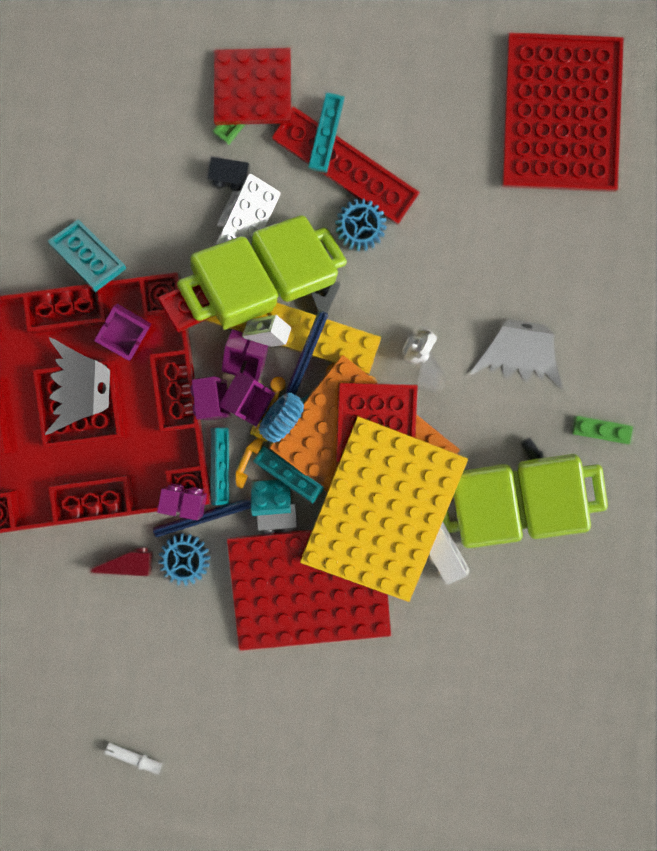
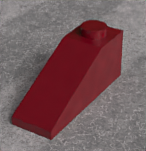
M136 547V550L91 568L90 573L148 577L152 574L153 551L148 550V547Z

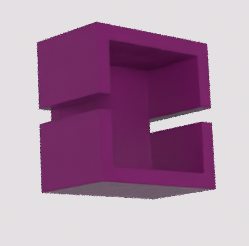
M116 304L94 341L130 361L149 330L151 323Z
M232 329L225 345L222 372L236 376L237 372H240L244 361H248L243 374L259 382L265 367L269 346L242 337L243 332Z
M237 372L219 406L257 427L275 392L256 380Z
M214 376L192 380L190 390L194 397L193 413L196 419L211 421L231 418V413L219 406L228 390L226 379Z
M168 485V487L161 490L157 513L176 516V513L179 512V517L199 520L203 517L207 493H203V489L191 487V489L186 490L183 489V485Z

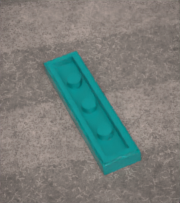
M328 92L325 94L308 166L310 170L323 173L328 171L345 96Z
M211 428V505L229 504V428Z
M263 446L253 460L256 465L312 504L324 489L321 484L304 475L265 446Z

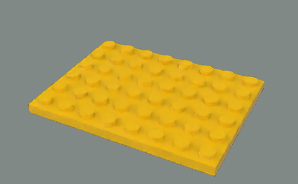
M357 416L300 563L410 602L468 458Z

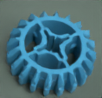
M355 199L354 205L347 202L348 209L341 207L342 213L337 214L340 220H336L335 225L340 227H337L335 231L336 233H341L338 236L339 240L345 238L343 241L344 246L348 242L350 243V250L355 245L357 246V252L360 251V246H363L364 251H367L368 244L373 249L375 247L374 242L380 244L381 240L379 237L384 238L385 233L382 231L387 228L386 225H383L386 222V218H380L384 212H377L378 205L372 208V201H369L368 205H366L365 199H362L361 204H358V200ZM354 212H363L359 217H349ZM369 214L374 218L376 228H373V225L367 221ZM364 218V226H362L361 229H359V232L357 233L358 224H360ZM345 222L349 223V226L353 227V237L350 236L345 228ZM363 233L373 234L371 237L367 239H359L360 235Z
M286 393L274 402L260 423L259 433L263 438L275 443L284 438L294 428L304 408L300 398L292 393Z
M182 533L179 540L178 536L174 535L173 541L168 539L166 541L167 545L161 547L165 552H160L158 555L164 559H160L158 564H164L160 571H167L164 577L166 578L170 575L169 582L172 583L177 579L176 584L180 585L183 580L184 586H187L189 580L192 584H195V577L201 580L202 575L200 573H207V570L203 567L210 566V563L205 562V560H209L211 557L210 555H204L209 549L201 548L205 542L198 544L199 537L192 541V534H189L187 539H185V535ZM177 545H188L193 549L186 552L181 548L179 549ZM171 551L174 552L173 555L176 558V563L173 566L170 563ZM196 553L199 556L198 569L194 567L195 564L192 560ZM189 554H191L188 557L187 562L178 565V563L181 562V557H187ZM185 568L187 571H191V574H181L176 570Z

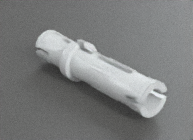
M112 743L108 744L105 755L137 766L141 771L144 769L156 775H159L163 763L147 758L148 755L144 754L142 756Z

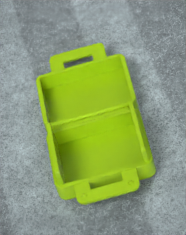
M299 215L255 231L252 235L251 245L247 238L240 236L193 253L190 257V267L194 275L180 279L177 286L196 320L202 321L216 315L222 324L223 330L273 311L278 297H281L283 301L289 302L333 285L337 279V269L345 266L347 260L327 228H320L314 231L308 219L303 215ZM320 240L324 242L333 259L330 258L329 254L327 253L326 249L324 248ZM201 286L210 303L209 306L202 308L192 287Z
M573 453L521 461L518 464V470L512 471L511 466L508 464L464 470L453 495L458 521L450 522L447 510L443 523L449 533L460 532L462 545L465 548L519 542L523 538L522 529H527L532 539L588 532L591 529L590 513L606 511L608 508L603 468L599 464L582 466L580 457ZM586 477H592L595 501L588 502L584 480Z

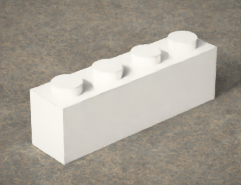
M442 522L430 551L429 559L438 568L440 579L445 581L446 585H449L468 576L470 570L445 524Z

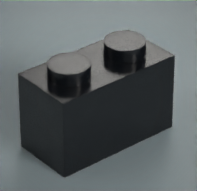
M211 156L207 180L213 188L223 189V187H228L232 191H240L247 175L250 174L249 162Z

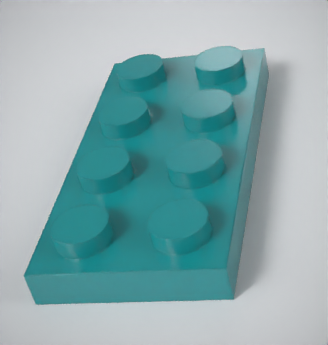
M79 219L48 240L49 245L95 292L126 270L125 264Z

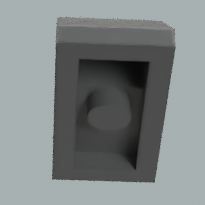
M339 282L326 287L324 291L326 297L314 292L311 293L317 311L329 312L340 288Z

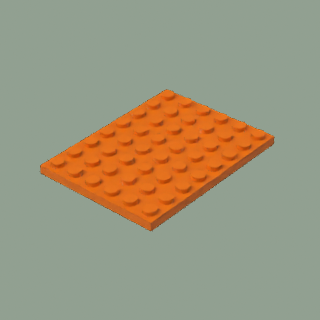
M344 355L339 357L303 403V412L294 428L280 441L269 446L270 449L304 475L321 484L326 492H328L339 462H336L338 384L377 383ZM416 414L415 438L458 454L460 451L458 447Z

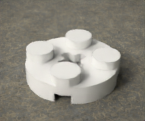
M420 327L415 330L418 333L414 337L410 335L404 344L402 354L405 355V358L403 359L412 365L426 362L429 358V352L437 340V336L426 327Z

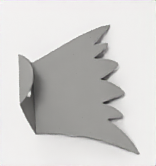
M506 320L496 338L470 373V375L490 364H492L490 372H493L503 364L504 378L510 377L519 368L522 378L527 382L535 369L541 380H543L544 373H546L557 386L563 389L555 359L554 334L542 324Z
M50 337V341L63 358L56 359V362L64 370L51 374L52 379L62 387L52 393L50 399L60 402L62 405L53 412V414H60V416L47 430L45 435L82 418L102 412L109 406L110 370L102 363L90 359ZM100 382H103V394H100L97 389Z

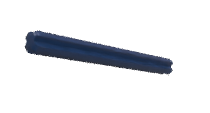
M319 310L285 394L292 393L296 395L328 318V313Z
M251 497L205 511L203 517L199 520L183 518L153 528L154 536H164L250 509Z

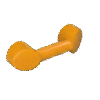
M274 377L271 380L270 385L275 395L266 413L274 402L278 400L279 393L286 387V382L282 377Z
M260 438L255 439L245 448L235 472V481L238 488L243 489L249 475L243 472L252 452L259 453L264 441Z

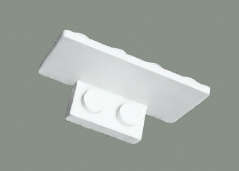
M248 174L241 190L232 191L217 223V226L222 231L216 244L243 236L248 239L251 245L253 233L265 228L280 196V192L252 174Z

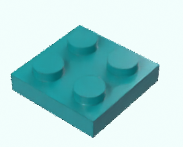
M279 480L251 482L252 516L291 513L290 488Z

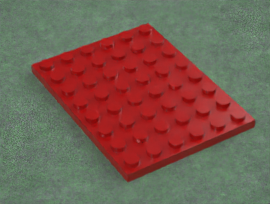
M509 32L507 41L502 187L616 192L618 190L624 37Z
M312 530L227 538L239 651L390 637L391 625L388 594L300 563Z

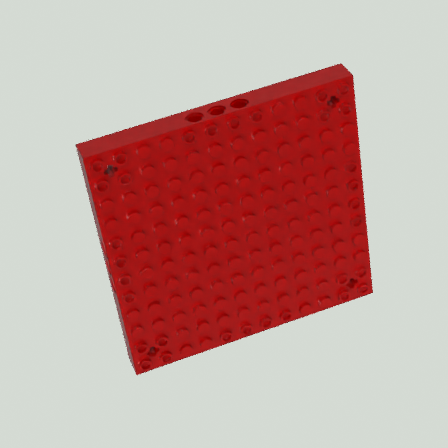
M178 272L110 281L96 292L88 284L0 296V533L157 512L161 490L171 484L183 485V489H186L185 485L189 482L195 488L203 489L202 492L207 493L205 505L211 504V490L201 420L196 419L193 413L195 402L190 390L192 380L195 379L189 329L187 328L177 333L158 300L162 292L167 294L178 289L177 283L182 279ZM116 304L151 323L149 330L130 361L94 341ZM50 337L70 349L102 363L110 370L109 406L102 412L82 418L45 435L47 430L60 416V414H53V412L62 405V403L50 399L51 394L62 387L52 379L51 374L64 370L56 362V359L63 358L50 341ZM100 382L97 389L100 394H103V382Z

